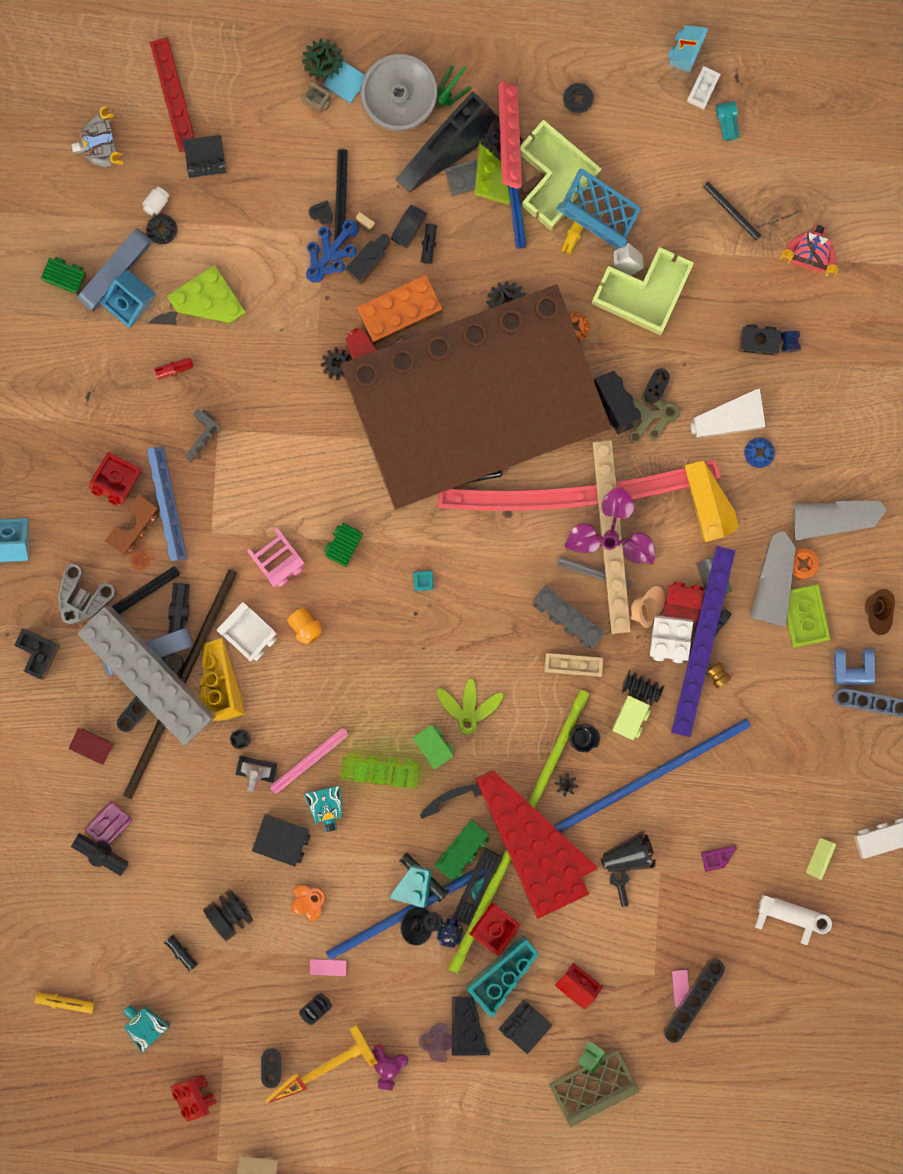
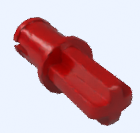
M187 358L174 363L171 361L170 364L154 369L159 380L171 375L177 376V373L192 369L193 362L191 358Z

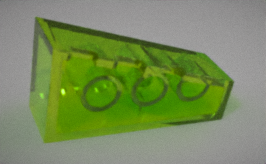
M349 752L348 756H343L340 780L348 779L356 782H371L413 789L418 787L420 765H416L417 761L405 760V763H397L398 759L386 757V761L378 760L379 756L367 755L366 759L359 758L360 754Z

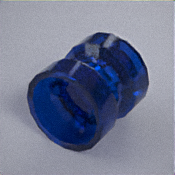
M800 331L781 332V339L784 340L782 352L801 351V344L798 341Z

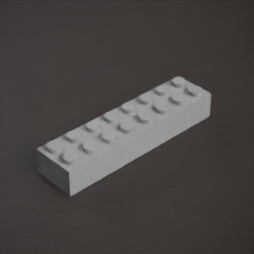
M110 605L103 607L77 633L184 746L190 743L216 717Z

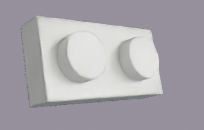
M703 66L687 102L704 110L721 74Z

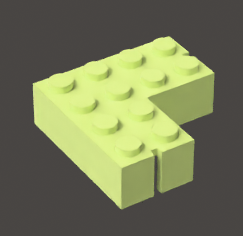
M543 120L532 132V137L529 136L520 146L521 156L545 176L523 201L522 207L534 217L539 215L538 220L551 231L564 216L556 208L560 202H563L578 170L582 168L597 178L601 173V168ZM583 175L580 179L581 188L589 186L587 178ZM578 192L573 193L570 199L574 204L579 199Z
M659 247L644 281L608 266L591 304L661 335L694 263L680 256L673 262L672 259L675 254Z

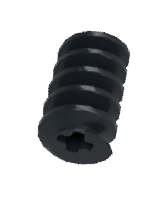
M629 669L622 684V693L628 689V696H631L635 692V699L643 696L642 702L645 703L650 699L649 705L652 706L655 702H658L665 685L658 689V682H655L653 685H651V679H647L644 682L643 675L637 679V672L630 676Z

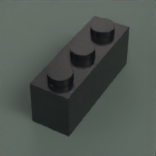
M615 370L595 378L594 383L604 410L617 435L637 427L641 420V413L632 403L630 393L626 392L622 378L617 376Z

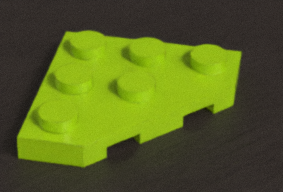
M215 265L167 296L179 314L192 315L228 324L233 323L246 314Z

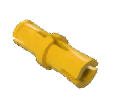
M575 221L571 229L567 231V237L560 248L562 252L565 253L566 251V254L571 255L577 240H580V234L584 228Z

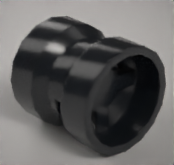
M236 730L230 736V743L237 749L247 747L251 740L249 733L245 730Z

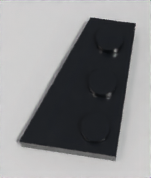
M452 997V1056L490 1055L485 1043L484 1032H482L479 1023V1015L473 997Z

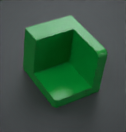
M589 1041L585 1046L586 1051L578 1063L594 1074L606 1057V1053Z

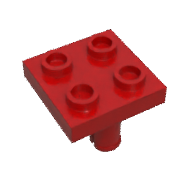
M203 1075L195 1080L193 1078L170 1087L172 1096L180 1107L181 1115L187 1122L210 1114L208 1107L216 1104V1098L210 1100L215 1097L212 1093L202 1097L199 1091L208 1086L207 1081L202 1082L206 1080Z

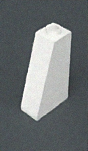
M760 389L749 392L695 417L693 423H690L691 434H695V439L764 429L765 420Z

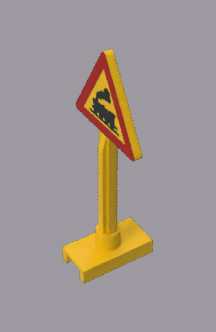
M357 1025L350 1028L356 1044L349 1047L342 1054L310 1071L302 1078L297 1073L294 1074L266 1099L267 1103L307 1090L306 1082L316 1079L362 1054L370 1066L375 1065L377 1061Z

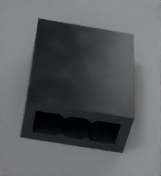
M265 814L252 852L296 867L297 863L301 864L305 853L301 851L304 845H308L311 834H308L309 829Z

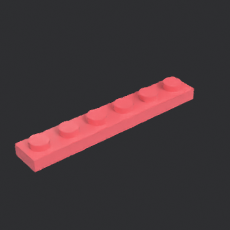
M502 81L498 84L502 184L518 189L522 186L518 87Z

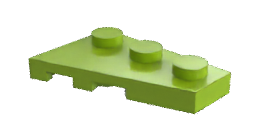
M479 141L474 195L504 204L511 203L508 185L502 184L501 161L496 156H493L494 151L490 153L489 149H486Z

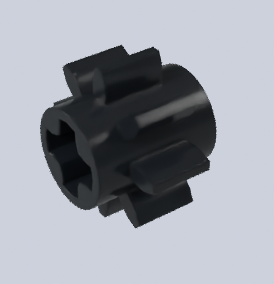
M569 773L564 778L558 775L560 781L554 782V784L559 785V789L556 792L558 793L562 790L564 797H566L567 792L574 795L572 789L573 787H578V785L573 783L576 777L570 779ZM565 779H568V782L571 784V787H568L567 790H564V787L561 786Z

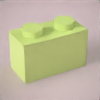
M627 696L611 731L631 740H634L635 737L639 738L643 729L640 725L643 720H647L651 712L648 709L650 705Z

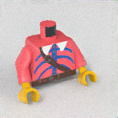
M815 225L812 234L805 232L803 235L796 236L787 244L780 256L781 260L783 257L788 258V264L793 263L820 273L826 271L825 276L827 277L829 272L834 274V278H836L839 270L834 247L830 245L831 240L823 238L826 228L820 225Z

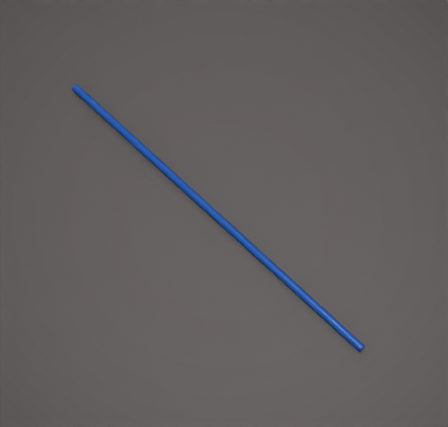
M747 718L553 826L559 832L568 829L751 727ZM481 869L477 879L487 874L488 871ZM474 870L443 886L446 891L449 890V894L467 885ZM433 893L428 895L427 906L439 900ZM409 905L326 951L329 959H334L402 921L403 916L409 909L418 906Z

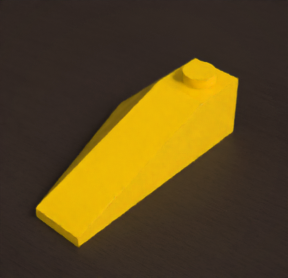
M700 460L684 465L703 540L708 542L723 538L737 530L739 526L735 509L705 462Z
M223 638L205 643L202 661L203 676L200 679L201 692L198 698L216 716L212 721L230 720L245 715L242 696Z

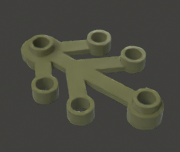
M630 394L635 408H638L641 412L640 421H642L636 431L630 434V441L638 443L651 421L655 418H661L656 427L652 428L648 433L651 440H657L667 422L675 421L679 417V407L675 403L669 402L665 404L659 400L652 404L660 410L652 411L636 400L633 394ZM642 395L643 401L646 402V403H648V402L644 399V395ZM668 409L673 410L672 416L667 415ZM656 431L658 436L652 437L651 432ZM633 434H638L639 439L637 441L632 439Z

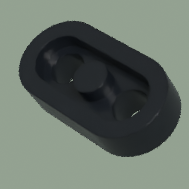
M269 1048L263 1052L261 1057V1081L265 1087L274 1088L281 1080V1055L278 1050ZM274 1055L275 1060L269 1061L268 1056ZM269 1074H273L275 1076V1079L273 1081H270L268 1079Z

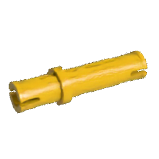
M37 992L35 1004L52 1006V1009L57 1007L90 1014L93 1013L95 1002L59 996L57 993L52 995ZM47 999L62 1001L63 1003L47 1001ZM67 1002L83 1005V1007L68 1005Z

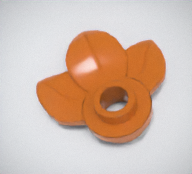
M307 885L295 887L293 892L297 898L292 903L291 911L295 914H306L309 922L315 921L320 917L322 913L321 905L326 900L324 891L320 888L311 889ZM313 895L318 896V901L313 899Z

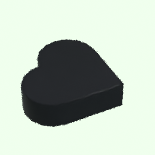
M328 201L313 205L309 209V216L312 220H319L323 225H329L332 222L333 215Z

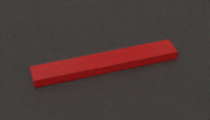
M168 37L151 41L150 46L178 150L182 152L185 151L183 140L195 138L170 42Z

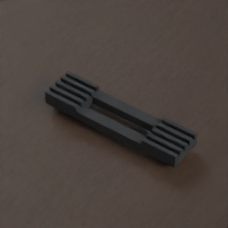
M484 848L452 916L453 919L455 918L457 921L459 920L468 926L470 925L502 858L501 855ZM481 869L488 871V874L472 905L466 901Z

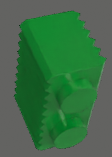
M55 257V259L49 258L41 280L78 295L87 275L83 271L84 268L76 264L69 266L65 264V260L59 257Z
M342 523L341 526L337 525L333 532L335 536L333 542H328L324 550L327 553L325 557L346 568L364 533L345 523Z

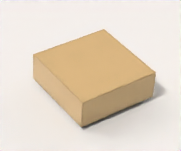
M359 212L356 216V222L368 231L372 232L376 227L375 223Z

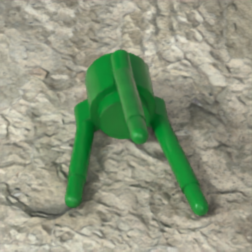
M451 65L437 89V103L443 108L446 105L450 107L457 99L471 90L469 86L451 98L453 94L450 90L462 76L466 66L458 72L447 88L444 85L451 74L453 66Z

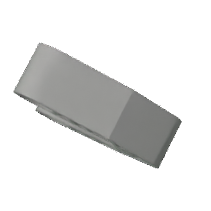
M70 564L65 568L58 595L61 618L70 625L93 618L117 595V590L113 585L104 583L98 587L84 611L81 609L90 593L80 588L72 604H70L69 602L84 576L83 569L76 564ZM72 568H77L79 571L76 578H71L69 575ZM110 587L112 594L105 598L102 591L104 588ZM74 611L75 619L68 620L67 613Z

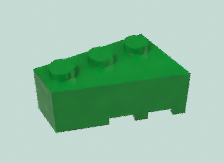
M470 819L435 862L434 866L452 881L455 877L459 878L465 870L463 868L467 862L471 863L477 856L476 850L479 847L483 848L489 841L487 838L489 833Z

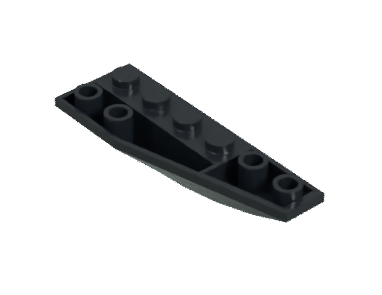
M472 91L419 150L396 180L409 192L415 190L479 146V138L483 134L486 135L496 114L486 102Z

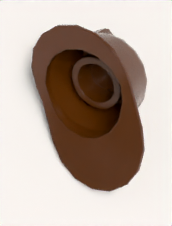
M887 589L878 590L875 594L869 596L865 602L864 609L868 615L869 626L877 635L888 633L893 623L895 598L892 592Z

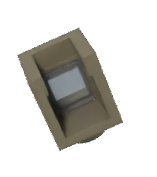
M311 81L307 93L301 95V101L320 113L323 109L326 111L332 102L330 100L331 95Z

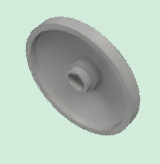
M405 54L390 55L377 61L366 73L361 87L362 103L369 117L379 126L392 131L410 130L425 122L432 114L438 96L437 84L428 66L421 60Z

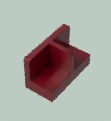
M78 728L69 749L97 763L104 764L115 743L83 728Z

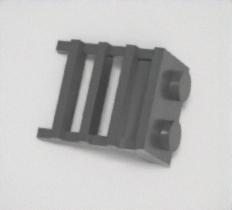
M197 408L193 414L207 428L184 456L190 463L195 457L198 459L201 457L198 453L202 448L205 450L208 448L206 443L209 439L212 441L215 439L213 436L215 431L218 430L220 432L222 430L213 421V415L205 409L201 412Z

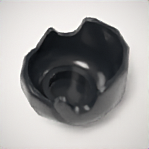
M586 723L579 724L569 734L570 744L578 752L588 753L593 748L599 746L601 737L599 731L592 725Z

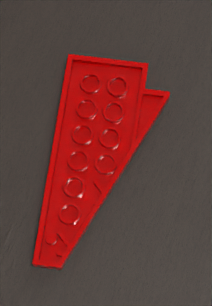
M491 770L476 777L475 780L536 918L540 919L589 895L582 877L597 870V866L495 771Z

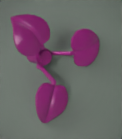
M621 487L609 491L602 501L603 514L613 516L611 530L606 531L602 537L600 534H596L593 526L581 523L571 530L565 543V547L569 550L579 553H592L600 547V543H602L605 549L613 550L626 542L623 546V554L629 561L653 564L655 561V547L650 537L646 534L637 532L632 535L631 539L625 538L619 541V534L614 530L617 517L626 519L634 511L633 499Z

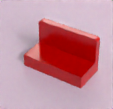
M574 963L569 966L563 977L555 984V987L583 1009H586L596 999L603 988L601 984Z

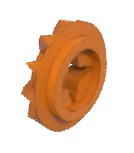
M578 312L568 313L572 324L580 321L578 323L580 331L575 330L580 342L589 333V321L583 314Z
M806 548L796 550L793 575L799 579L812 577L819 568L817 555L812 550ZM809 557L806 563L808 568L803 567L798 570L800 562L797 558L805 560Z

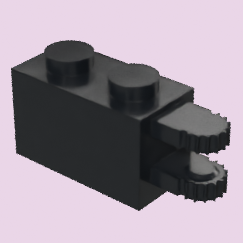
M382 234L375 242L370 240L345 268L346 272L360 285L385 258L384 251L390 244V237L388 235Z

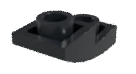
M410 204L394 230L391 240L408 248L416 236L417 230L427 217V212Z

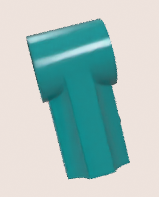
M736 102L716 104V115L718 121H720L723 141H732L740 138Z

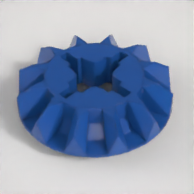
M754 438L745 447V459L753 467L764 468L773 461L775 448L771 441L765 438ZM766 447L763 452L766 459L762 456L754 458L757 453L755 448L761 449Z

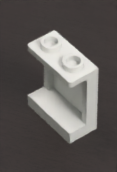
M244 602L217 629L250 662L253 660L257 662L264 654L262 650L266 646L271 647L277 640L275 637L277 633Z

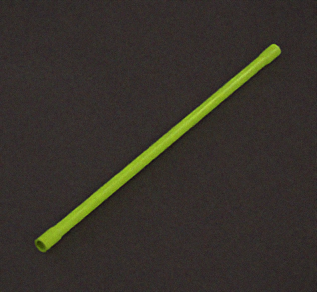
M581 689L575 698L569 716L528 800V803L534 809L565 747L569 734L590 696L589 693ZM506 849L460 947L449 965L448 970L459 974L466 954L474 940L469 933L490 905L511 861Z

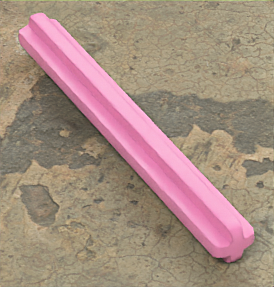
M341 728L270 786L271 790L275 794L280 792L349 736L346 729Z

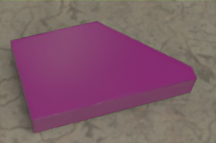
M736 845L702 852L701 856L705 872L725 868L732 854L737 849Z

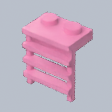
M276 528L275 532L278 534V537L255 555L251 549L247 550V552L269 579L273 587L279 586L280 588L288 582L287 578L294 574L296 576L303 571L305 563L279 529ZM282 540L286 546L261 564L257 558ZM289 549L293 555L268 573L264 567Z

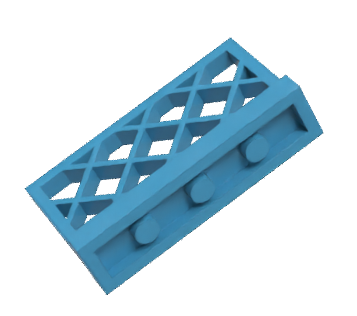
M581 168L578 170L563 202L558 204L556 210L613 247L623 248L627 243L626 237L641 207ZM582 175L587 178L588 187L581 188L580 179ZM594 187H601L604 196L596 198ZM590 189L592 200L585 202L582 191ZM578 192L579 204H574L570 201L573 193ZM609 197H616L619 206L611 208ZM605 199L607 210L599 211L597 201ZM593 202L595 213L589 214L585 204ZM629 206L634 209L631 217L626 218L624 207ZM620 209L622 219L614 221L612 210ZM608 212L610 223H603L600 214ZM623 222L624 231L622 235L617 232L616 223Z

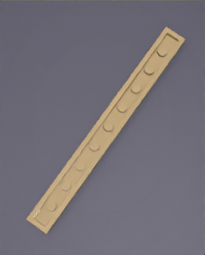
M612 440L592 442L602 537L606 531L611 530L613 516H606L602 511L604 497L609 491L616 488ZM617 517L614 530L619 534L620 541L622 540L620 518ZM622 544L613 550H607L603 547L611 634L631 632Z

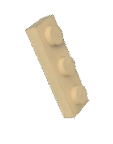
M546 653L544 672L602 677L603 658Z

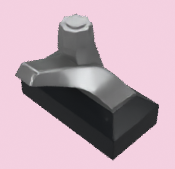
M239 756L236 775L248 778L247 791L253 793L259 780L274 783L277 764Z

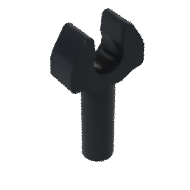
M727 609L719 617L715 637L731 617L732 613Z
M621 871L622 880L616 881L615 874L612 872L609 879L610 884L615 885L618 889L621 907L629 906L625 890V884L629 881V876L624 871Z

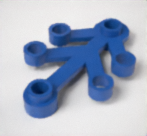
M347 220L343 223V231L331 247V231L325 226L319 229L318 234L322 238L323 257L320 261H318L319 245L315 242H310L307 245L311 266L306 271V277L310 282L318 283L323 280L326 274L343 272L345 264L339 259L345 257L352 258L357 254V249L352 244H348L343 250L337 251L348 236L354 237L359 233L360 228L355 221ZM335 260L332 265L326 266L329 261Z

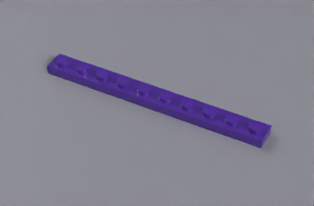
M716 546L671 733L687 737L691 736L736 550Z

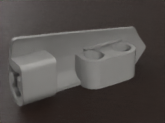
M880 501L794 503V539L801 540L875 527L887 509Z
M784 531L772 535L761 568L760 582L750 614L752 619L782 627L786 626L796 550L795 545Z

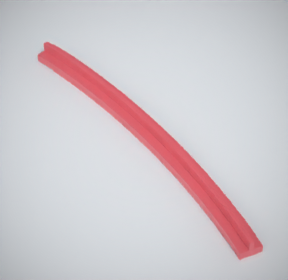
M715 459L705 462L715 480L720 479L721 476ZM682 468L657 475L616 482V488H624L634 500L689 488L686 470ZM596 485L527 491L449 489L439 493L438 508L478 511L551 510L598 505Z

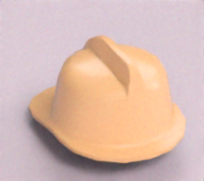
M653 586L643 597L636 598L632 603L629 618L640 622L645 628L651 627L654 622V615L659 616L665 604L663 589L659 586Z

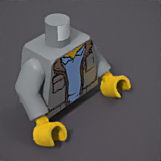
M102 107L100 113L94 116L84 126L83 130L80 131L82 141L71 143L74 154L85 152L88 161L104 168L115 164H123V161L118 160L119 156L123 154L117 152L111 123L109 120H106V118L114 117V114H107L108 109L111 107Z

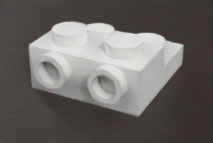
M654 615L650 656L656 661H664L665 658L672 659L675 663H683L684 660L688 661L693 620Z

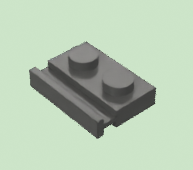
M478 159L445 169L452 197L475 190Z

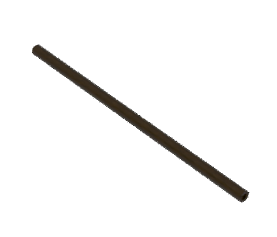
M231 569L228 570L193 644L194 646H192L178 676L185 684L237 575V572ZM159 719L123 796L132 799L166 727Z

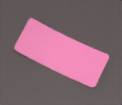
M311 959L310 975L346 976L347 962Z
M687 970L672 971L675 1007L680 1005L689 990Z

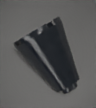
M641 831L603 853L601 864L603 869H607L608 872L656 868V859L652 860L651 858L654 851L648 835L645 834V831Z

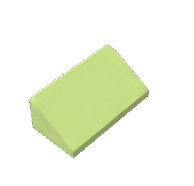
M820 838L806 873L821 880L836 844Z

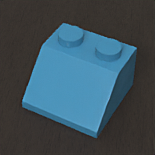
M126 270L114 279L100 304L130 328L149 307L156 293L129 270Z

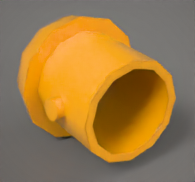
M304 607L295 611L287 619V622L297 634L295 638L303 644L314 642L322 633V626L319 620L315 621Z

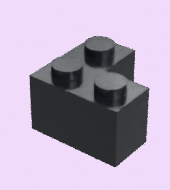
M22 628L14 646L31 653L23 672L45 680L60 644Z

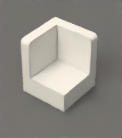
M627 243L625 247L614 251V266L623 273L632 276L644 268L643 255Z

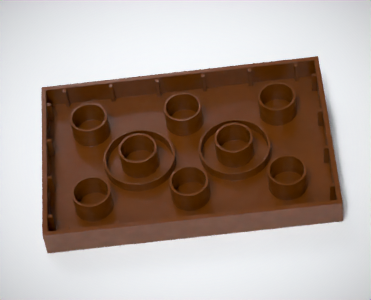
M558 284L340 365L394 510L611 429Z

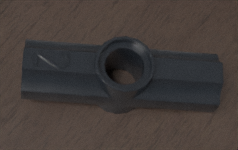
M173 583L172 602L169 605L168 634L186 628L190 607L188 604L190 584Z
M78 833L71 845V848L87 856L91 865L95 867L104 866L119 876L124 873L129 864L127 860L113 853L107 843H96Z

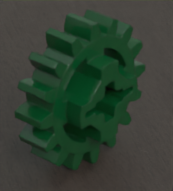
M320 38L318 44L312 41L313 46L307 45L308 52H303V56L306 58L302 59V63L307 64L304 70H310V77L316 75L317 81L320 77H323V80L326 81L327 76L333 79V73L339 74L337 68H343V64L339 62L344 60L343 56L339 55L342 53L341 48L336 49V43L330 45L329 39L326 43H323L322 38ZM330 51L334 53L336 59L329 55ZM325 55L326 60H324L320 66V59H322ZM310 61L316 64V69L312 67Z

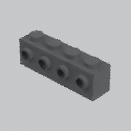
M546 585L533 600L535 603L534 607L541 613L547 612L552 622L556 625L562 624L565 627L564 631L572 637L576 635L581 639L579 643L587 649L589 647L593 649L605 635L604 631Z

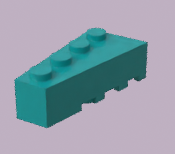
M523 935L465 986L487 1014L493 1018L496 1011L505 1002L509 993L515 988L522 975L526 973L539 953Z

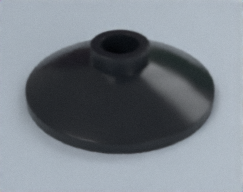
M413 907L403 916L401 934L408 944L422 945L430 938L432 932L424 927V918L430 913L427 909Z

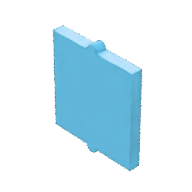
M339 61L343 64V68H337L339 74L333 73V79L328 76L323 86L347 102L352 103L357 93L361 92L365 75L344 61Z

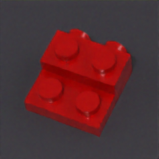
M107 452L89 482V489H91V493L95 496L100 497L103 495L108 498L111 504L118 505L119 503L123 506L142 469Z
M673 582V585L669 584L663 616L693 620L692 628L696 629L705 591H703L704 587L692 585V588L684 587L685 583Z
M491 902L469 935L499 957L506 949L511 938L517 934L521 925Z

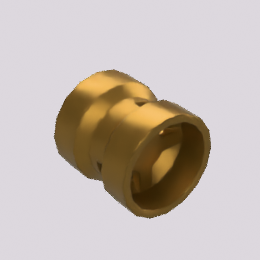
M721 662L706 672L708 678H713V685L716 689L732 679L729 673L723 671L724 666Z

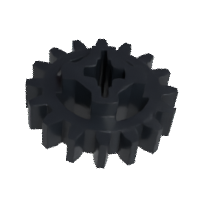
M505 281L504 286L499 282L497 284L498 289L492 287L493 294L488 293L487 297L491 300H488L486 304L491 305L489 308L491 309L502 305L505 300L504 297L512 301L526 296V292H520L521 286L515 288V282L511 286L508 281ZM507 290H511L516 294H510L507 292ZM499 293L500 300L494 303L495 296Z

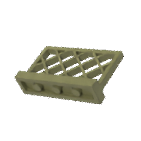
M618 1050L606 1055L602 1061H606L605 1066H599L604 1068L600 1079L590 1076V1071H588V1074L582 1073L587 1070L583 1067L549 1085L570 1127L639 1092ZM617 1055L620 1061L618 1070L607 1067L608 1060ZM621 1065L625 1073L620 1071ZM606 1069L617 1072L614 1083L602 1080ZM578 1074L586 1076L583 1088L572 1084L574 1077ZM618 1074L626 1075L630 1084L624 1087L616 1085ZM588 1078L600 1081L596 1092L585 1089ZM602 1082L613 1085L610 1094L603 1095L598 1093ZM561 1083L569 1085L566 1097L559 1095L555 1086ZM571 1086L582 1090L579 1101L568 1098ZM615 1086L620 1088L613 1092ZM584 1091L595 1094L593 1103L586 1104L581 1102ZM597 1095L602 1096V1098L596 1100ZM560 1097L565 1099L564 1104L562 1103ZM567 1100L578 1103L576 1111L569 1115L565 1109ZM580 1104L585 1105V1107L579 1109Z

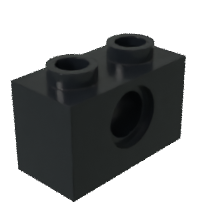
M747 324L746 327L741 329L739 352L777 356L779 354L781 331L776 330V327L765 326V329L757 328V325ZM762 335L765 339L764 344H758L755 337Z

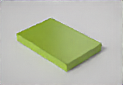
M819 584L790 590L787 625L792 648L831 640Z

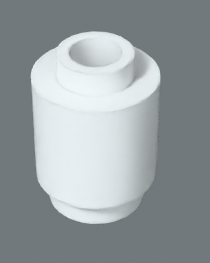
M157 186L143 201V210L151 216L153 214L158 215L168 202L169 194Z

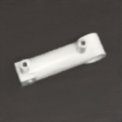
M762 894L757 909L759 916L755 928H763L767 915L805 928L801 943L804 945H808L812 931L825 934L832 928L831 919L822 913ZM823 918L826 924L823 928L819 929L816 925L817 921Z

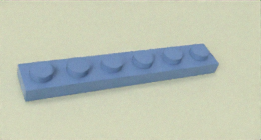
M164 447L148 448V461L151 464L152 479L155 483L156 498L159 502L160 517L163 521L164 536L168 545V555L171 561L185 560L187 555Z

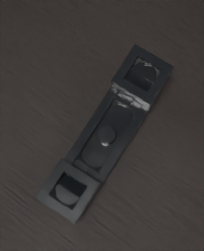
M478 785L462 786L445 792L434 799L420 814L421 819L438 813L437 804L473 790L475 797L482 795Z

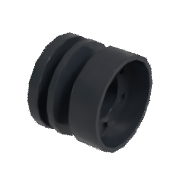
M231 889L225 892L229 901L223 895L219 897L222 903L221 907L213 901L203 909L209 922L225 941H228L237 934L235 924L242 929L246 927L242 919L248 924L253 922L248 907Z

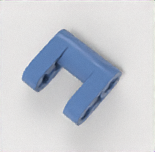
M834 649L835 685H874V649H863L862 668H846L845 649Z

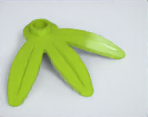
M469 678L464 689L462 710L455 699L441 688L436 690L439 701L444 709L459 721V730L467 735L476 731L477 722L492 714L504 697L503 693H497L483 702L474 711L476 706V686L474 679ZM470 723L471 727L465 728L464 724Z

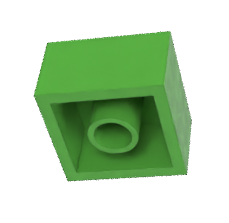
M431 724L414 736L413 739L435 770L454 757L452 752L455 750L449 742L444 743L441 738L443 733L439 727H433Z

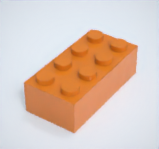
M426 275L357 307V311L373 345L443 313V309Z

